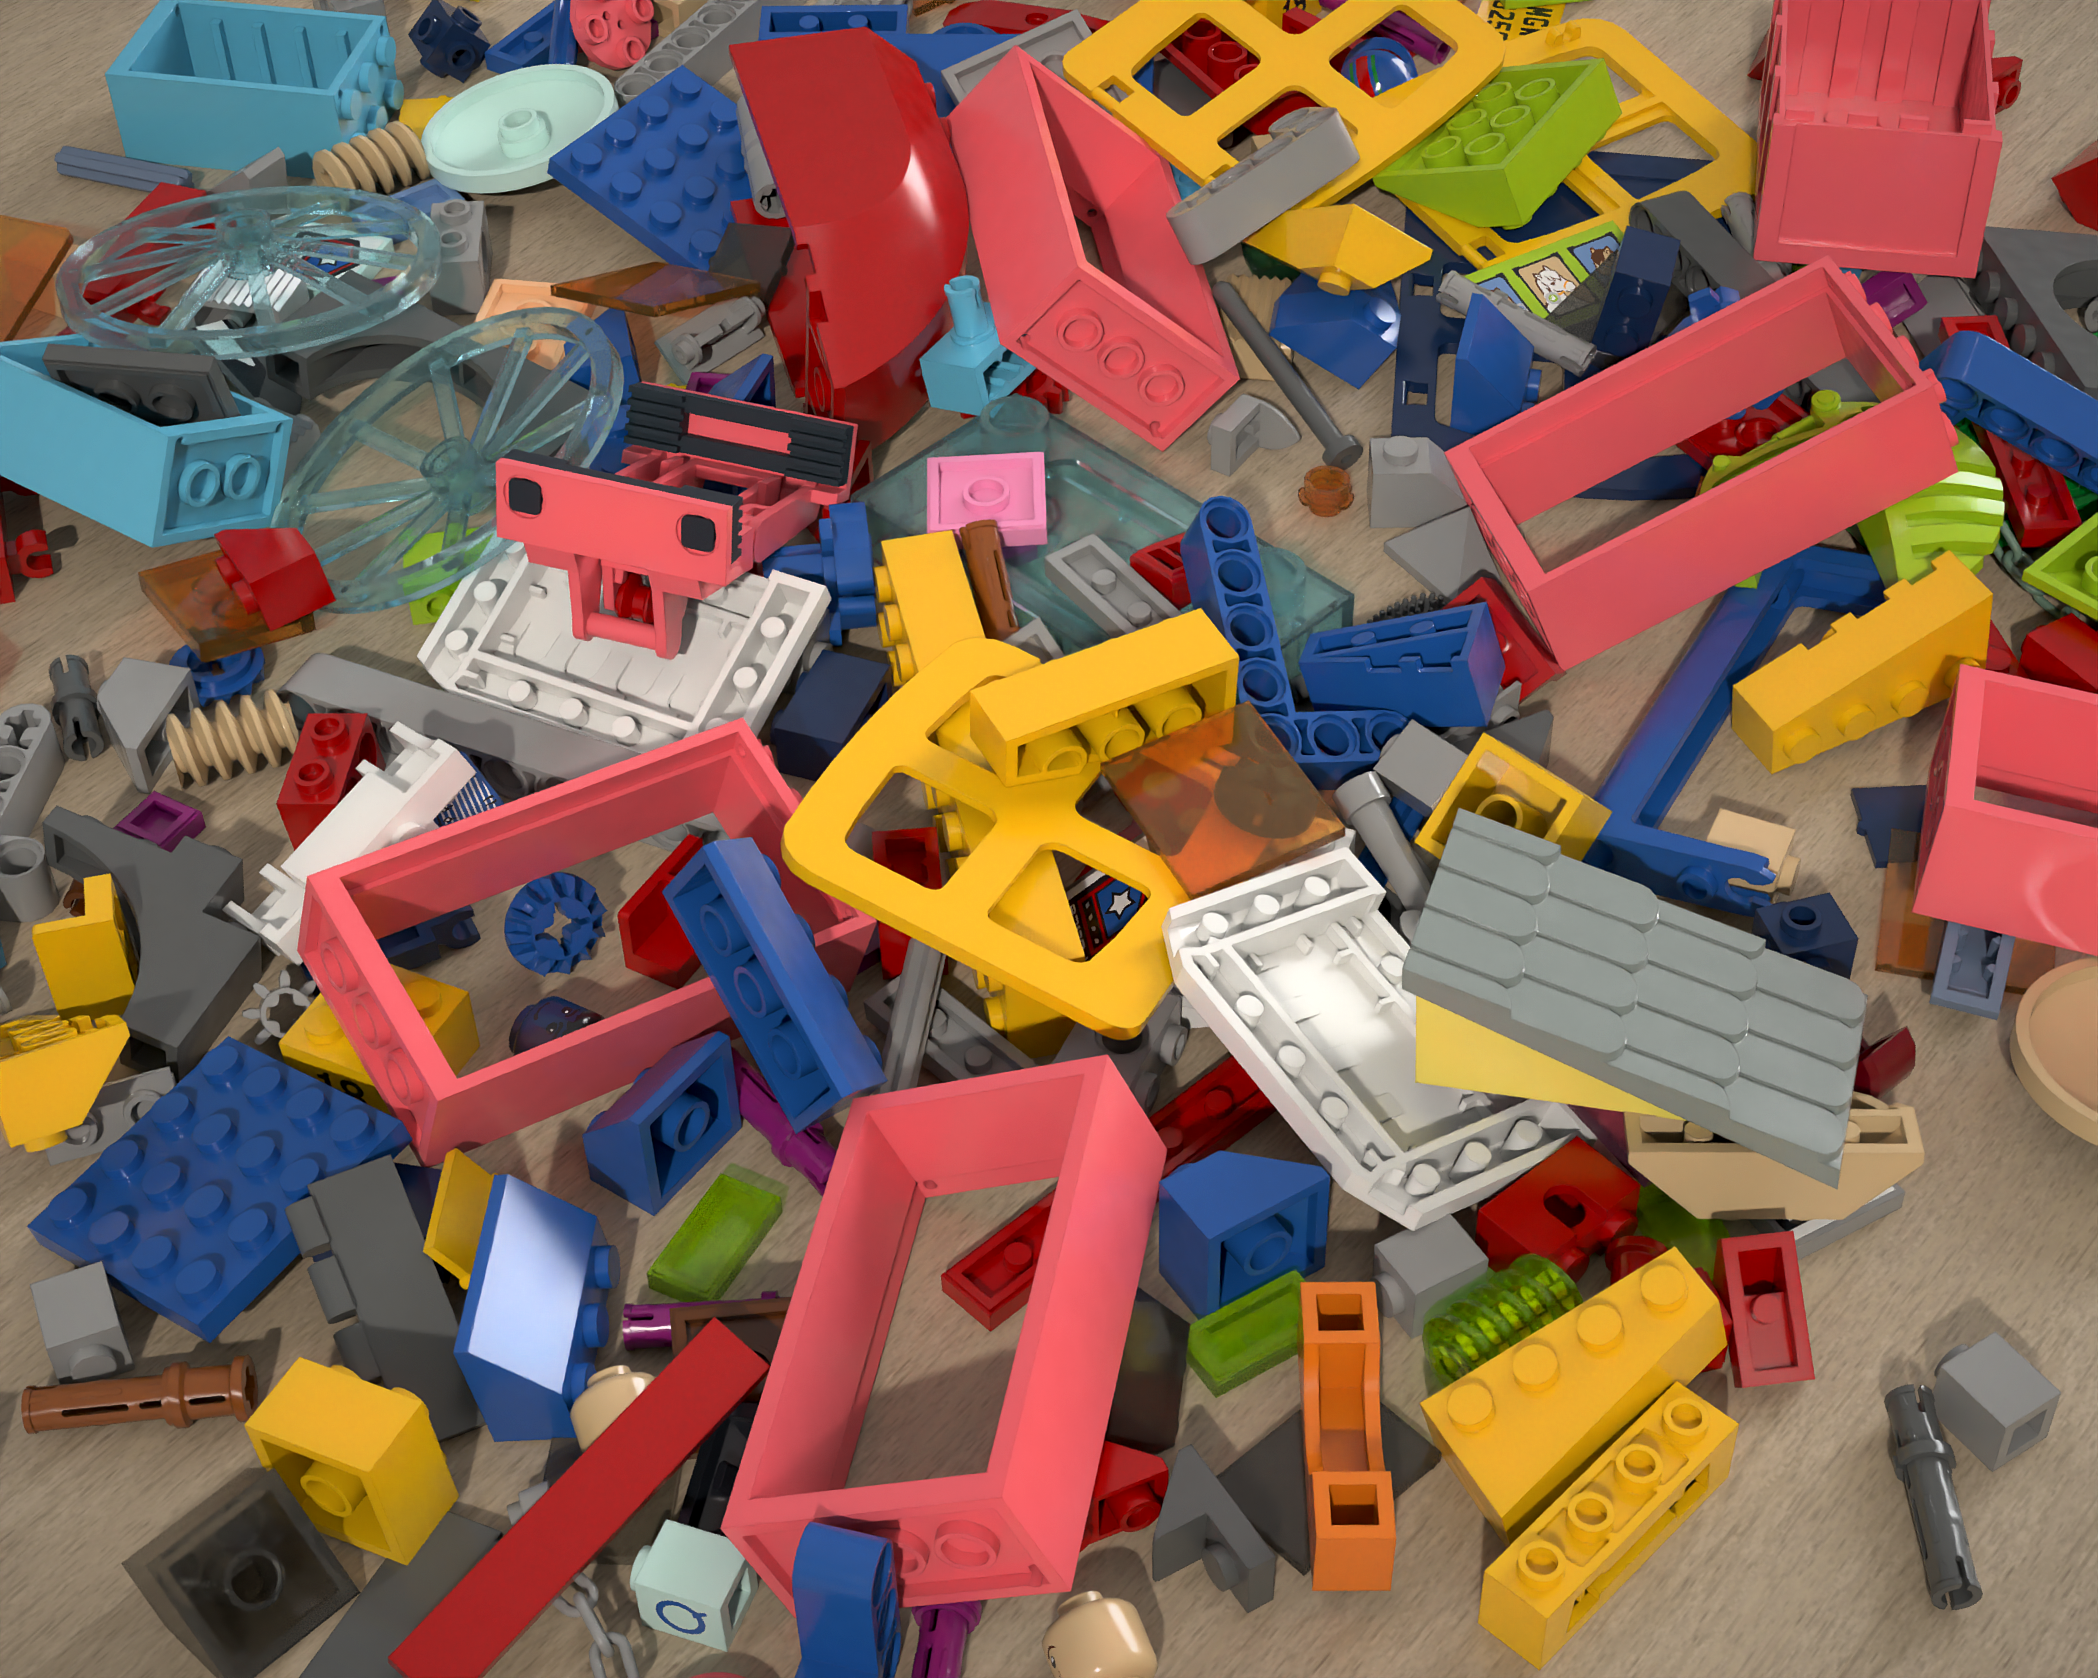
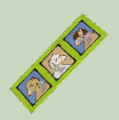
M1612 220L1465 275L1464 277L1492 292L1496 289L1508 294L1509 301L1566 331L1597 319L1600 303L1624 234Z

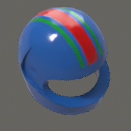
M1373 37L1358 43L1345 58L1341 70L1342 76L1372 98L1418 77L1414 60L1408 50L1398 41L1385 37ZM1374 49H1386V50H1390V51L1396 53L1399 57H1401V59H1399L1397 56H1395L1394 54H1392V53H1390V52L1382 51V50H1374Z

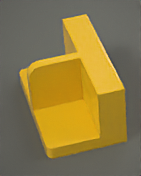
M111 873L83 878L84 916L40 923L32 927V940L58 1015L61 1016L62 1021L78 1015H90L91 1020L105 1015H122L134 992L139 974V962Z

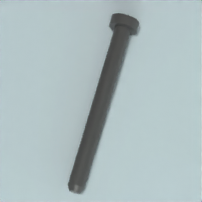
M1225 281L1217 282L1212 288L1213 298L1325 448L1322 460L1329 470L1333 473H1338L1351 467L1363 453V447L1353 435H1342L1233 286Z

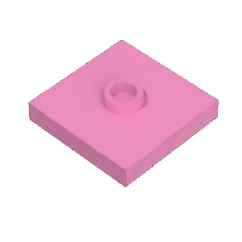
M1044 452L927 458V534L952 530L957 548L964 549L959 529L966 527V524L974 521L991 519L997 521L1001 547L1047 544Z

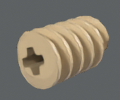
M399 121L386 124L384 130L381 128L370 130L366 137L363 135L355 136L350 139L349 144L344 142L335 144L331 151L323 149L315 152L312 159L315 180L323 197L333 210H338L340 197L343 198L350 208L357 207L359 205L357 190H360L368 201L376 199L375 183H378L386 194L394 192V175L404 187L411 185V168L420 179L428 178L430 174L420 139L409 126Z
M273 689L265 691L263 709L261 710L257 708L248 695L240 698L239 715L234 716L225 702L221 701L216 703L213 722H209L199 707L191 710L189 728H185L174 713L167 715L165 730L182 791L184 774L187 772L190 773L199 787L206 786L210 766L215 767L223 780L232 779L234 760H239L248 774L256 773L258 754L263 753L273 768L280 767L282 748L287 747L293 755L299 740L289 701L283 704Z

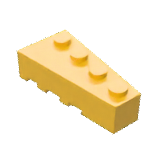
M1950 550L1932 560L1931 566L1934 572L1911 585L1904 578L1884 590V598L1887 601L1857 619L1849 612L1830 624L1831 629L1823 636L1820 643L1808 650L1807 647L1800 643L1733 685L1732 730L1771 775L1792 765L1805 763L1822 752L1850 740H1858L1873 730L1903 717H1911L1922 709L1951 697L1960 664L1986 669L1993 593Z
M1199 608L970 690V737L1005 787L1079 775L1087 763L1103 761L1109 769L1130 766L1134 755L1159 751L1164 759L1186 756L1189 745L1206 742L1213 751L1231 748L1233 743L1239 655L1205 612Z
M1673 1247L1420 1403L1434 1446L1506 1548L1550 1507L1676 1381L1686 1387L1727 1346L1719 1300L1679 1250Z

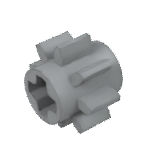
M281 970L278 977L279 987L269 991L264 985L257 982L252 985L254 991L262 999L259 1008L243 1010L242 1016L248 1019H260L261 1024L264 1026L254 1038V1042L257 1045L264 1043L271 1034L279 1037L281 1040L288 1032V1030H280L278 1021L266 1017L267 1007L277 1006L279 995L289 993L292 1003L303 1006L305 1012L311 1004L307 997L316 987L314 980L304 983L299 990L290 987L288 972ZM299 1017L292 1019L291 1027L299 1019Z

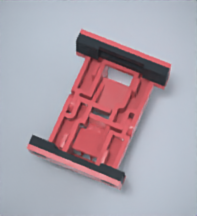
M646 381L629 385L628 391L632 392V396L627 401V405H631L630 410L626 411V417L629 418V422L625 424V430H628V435L624 436L623 443L633 445L627 447L622 452L621 463L630 464L626 468L611 474L570 465L569 460L512 449L496 461L497 537L523 542L530 563L568 571L574 638L590 641L593 637L634 645L655 650L657 657L672 660L680 648L682 619L685 615L688 597L704 600L722 587L729 585L745 572L764 577L762 561L817 519L820 504L826 506L841 504L849 499L858 424ZM705 479L749 489L736 496L703 489ZM644 575L649 577L651 587L647 586ZM601 582H603L604 609L615 611L618 617L600 613Z

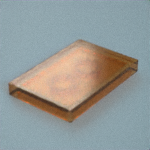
M221 550L138 572L141 591L201 662L204 663L316 630L313 612L272 632L267 628L258 613L248 617L234 591H229L216 567L214 559L223 556Z

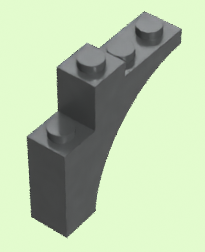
M56 805L42 822L48 865L71 876L83 885V878L111 873L131 939L140 959L139 974L134 992L124 1014L121 1016L127 1024L130 1037L120 1053V1064L141 1073L169 1066L178 1084L198 1065L252 992V985L255 982L258 983L262 978L261 936L250 932L239 923L228 922L231 918L222 910L230 901H233L238 906H241L244 902L243 859L232 855L220 846L207 845L188 836H184L171 853L150 840L137 839L104 825L94 817L88 815L81 816Z

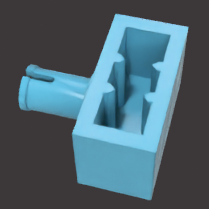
M972 275L958 276L951 279L949 284L944 285V292L948 299L954 326L919 361L931 407L986 417L1036 367L1000 344L990 303L983 302L980 280Z

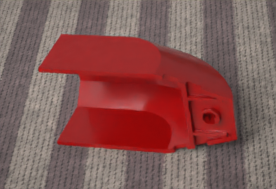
M866 26L729 45V56L786 217L769 219L761 216L755 209L753 198L730 201V210L761 301L764 304L765 313L791 390L795 398L805 397L803 413L858 424L856 443L860 439L871 441V450H873L908 423L929 399L919 359L953 328L954 324L948 299L944 292V285L949 284V281L953 278L966 275L969 234L968 202L965 186L950 148L948 122L945 117L938 118L933 85L931 82L924 83L916 61Z

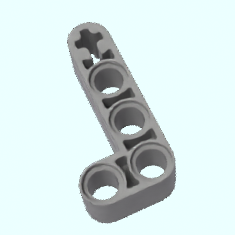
M1305 107L1281 117L1268 129L1272 138L1271 142L1176 204L1166 213V218L1191 265L1208 262L1223 254L1357 163L1360 155L1337 108Z
M33 703L13 706L0 715V921L22 923L42 919L54 911L60 899L51 868L46 860L43 845L36 839L29 838L64 769L65 760L49 711L42 705Z

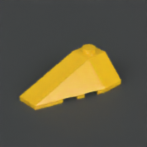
M1354 203L1285 211L1241 241L1252 249L1317 280V285L1322 290L1340 296L1349 295L1350 290L1374 289L1429 261L1433 249Z
M27 1015L0 1024V1130L11 1148L24 1144L26 1152L47 1149L68 1139L67 1129L82 1125L130 1037L127 1024L118 1015H105L94 1019L97 1028H93L90 1015H78L63 1021L60 1015Z

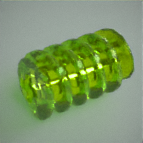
M1523 1254L1509 1266V1269H1501L1489 1279L1488 1284L1478 1285L1467 1295V1299H1458L1446 1310L1445 1314L1434 1316L1424 1325L1422 1341L1425 1356L1440 1385L1445 1388L1583 1303V1298L1575 1282L1555 1263L1537 1254Z

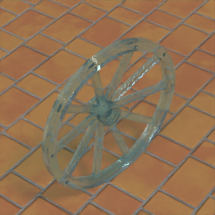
M278 186L236 190L197 197L162 206L126 219L105 229L79 246L60 267L56 277L55 288L60 311L66 324L76 334L103 348L215 356L216 360H231L268 356L318 346L348 337L385 322L415 304L429 292L442 272L444 261L440 234L435 223L425 213L406 202L386 195L350 188ZM271 214H286L284 216L270 220ZM329 215L367 220L363 222L303 226ZM213 222L215 224V229L192 228ZM403 234L413 242L418 250L416 255L319 240ZM144 243L183 244L116 259ZM296 255L404 271L382 288L366 295ZM178 262L93 305H90L83 298L85 288L91 281ZM208 267L158 328L137 325L110 316ZM280 268L345 305L312 316L275 323L264 277L273 274ZM226 277L233 280H247L258 326L225 330H183Z
M557 307L526 308L495 315L454 331L406 358L366 388L325 428L317 441L299 461L281 493L280 503L274 510L270 528H297L303 534L308 514L408 500L315 549L314 551L321 567L411 519L413 520L354 580L327 579L336 601L318 610L334 614H360L393 608L420 599L464 578L517 542L497 537L496 515L466 536L469 516L479 513L496 498V461L512 449L532 453L573 429L555 455V458L569 460L570 465L588 469L609 435L620 407L624 386V373L618 351L601 327L590 317L580 312ZM553 339L576 344L495 433L533 340ZM510 344L469 442L464 435L450 368L478 354ZM590 357L591 381L587 399L513 442ZM432 379L445 440L436 445L429 453L371 426L401 399ZM355 441H359L419 470L423 478L318 493L330 472ZM448 511L441 552L414 565L386 574Z

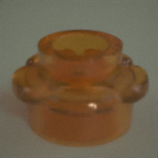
M1335 466L1315 467L1306 473L1304 487L1298 490V499L1302 505L1309 506L1310 511L1317 516H1336L1342 510L1348 509L1354 501V494L1351 493L1350 477L1344 470Z

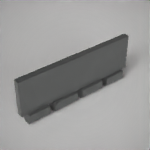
M391 1154L308 1184L307 1189L310 1197L292 1203L284 1211L303 1258L316 1256L329 1250L333 1253V1256L318 1261L307 1268L327 1323H338L356 1315L359 1320L358 1323L345 1327L333 1335L344 1367L353 1371L364 1381L375 1385L383 1382L386 1389L391 1390L394 1387H400L419 1397L429 1410V1419L439 1444L485 1426L486 1422L453 1354L459 1330L458 1322L431 1257L423 1252L425 1239Z
M448 1511L407 1566L389 1558L384 1560L299 1678H404L388 1663V1656L503 1537L502 1531Z

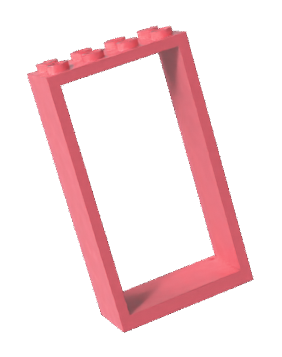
M1014 45L946 117L950 131L952 152L965 186L969 220L999 342L1163 452L1240 380L1203 264L1191 265L1166 218V213L1182 201L1169 161L1152 149L1143 138L1017 45ZM1074 216L1091 227L1104 273L1086 261Z
M1827 255L1447 450L1444 454L1467 507L1470 506L1488 549L1545 645L1554 656L1558 665L1566 671L1957 473L1958 468L1952 447L1959 444V439L1951 421L1944 412H1941L1940 404L1945 402L1947 398L1941 382L1937 380L1934 371L1931 368L1925 371L1919 368L1917 355L1909 340L1904 335L1897 338L1894 337L1890 321L1878 302L1871 305L1867 303L1866 294L1855 273L1852 274L1851 271L1843 273L1831 257ZM1844 358L1848 359L1881 403L1547 573H1544L1516 527L1526 520Z
M1960 664L1928 770L1912 913L2098 956V828L1974 800L1975 786L2098 814V694Z
M743 717L307 876L297 951L393 1117L401 1120L413 1139L408 1145L421 1167L430 1168L444 1162L446 1153L455 1148L462 1153H466L633 1083L643 1070L652 1068L673 1047L716 1031H721L730 1036V1041L742 1036L713 983L707 977L457 1079L376 940L714 813L730 839L752 837L761 854L767 855L774 862L780 874L781 890L793 912L802 916L810 926L815 940L814 949L826 971L840 981L846 993L850 992L877 920L808 885L794 875L783 861L780 845L786 823L803 798L797 790L788 787L775 767L774 758L769 746L762 745L761 739L755 737Z
M1108 1054L853 1098L720 1528L794 1618H796L792 1591L793 1566L801 1536L809 1522H817L890 1538L893 1543L899 1608L1071 1591L1157 1200L1159 1181H1161L1167 1154L1165 1144ZM1059 1177L987 1471L985 1473L844 1489L925 1199L940 1195Z

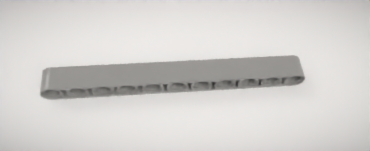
M324 653L312 654L276 693L283 704L289 701L296 728L300 731L303 729L308 713H368L379 747L384 752L399 755L405 749L389 731L397 721L424 737L432 740L439 738L458 751L465 752L499 796L511 800L523 798L641 755V753ZM710 813L639 841L673 852L688 834L702 838L703 846L713 841L728 840L730 838L714 813ZM857 822L845 843L856 853L874 861L872 832L876 830Z

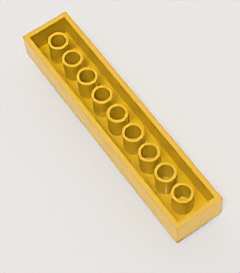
M952 530L881 541L883 566L873 567V580L878 603L885 602V605L883 606L884 612L876 613V621L881 647H892L893 650L887 651V662L891 666L893 687L904 686L923 667L953 643L970 638H985ZM969 700L959 707L927 739L996 774L970 737ZM921 782L926 809L937 808L939 815H933V827L937 826L939 853L950 852L951 858L945 859V871L948 882L994 827V822L985 813ZM1049 849L1043 850L1029 863L989 913L988 917L994 923L1067 960L1083 963L1085 962V954L1053 852ZM972 969L977 990L987 988L990 997L983 1000L986 1023L1030 1059L1058 1054L1076 1021Z

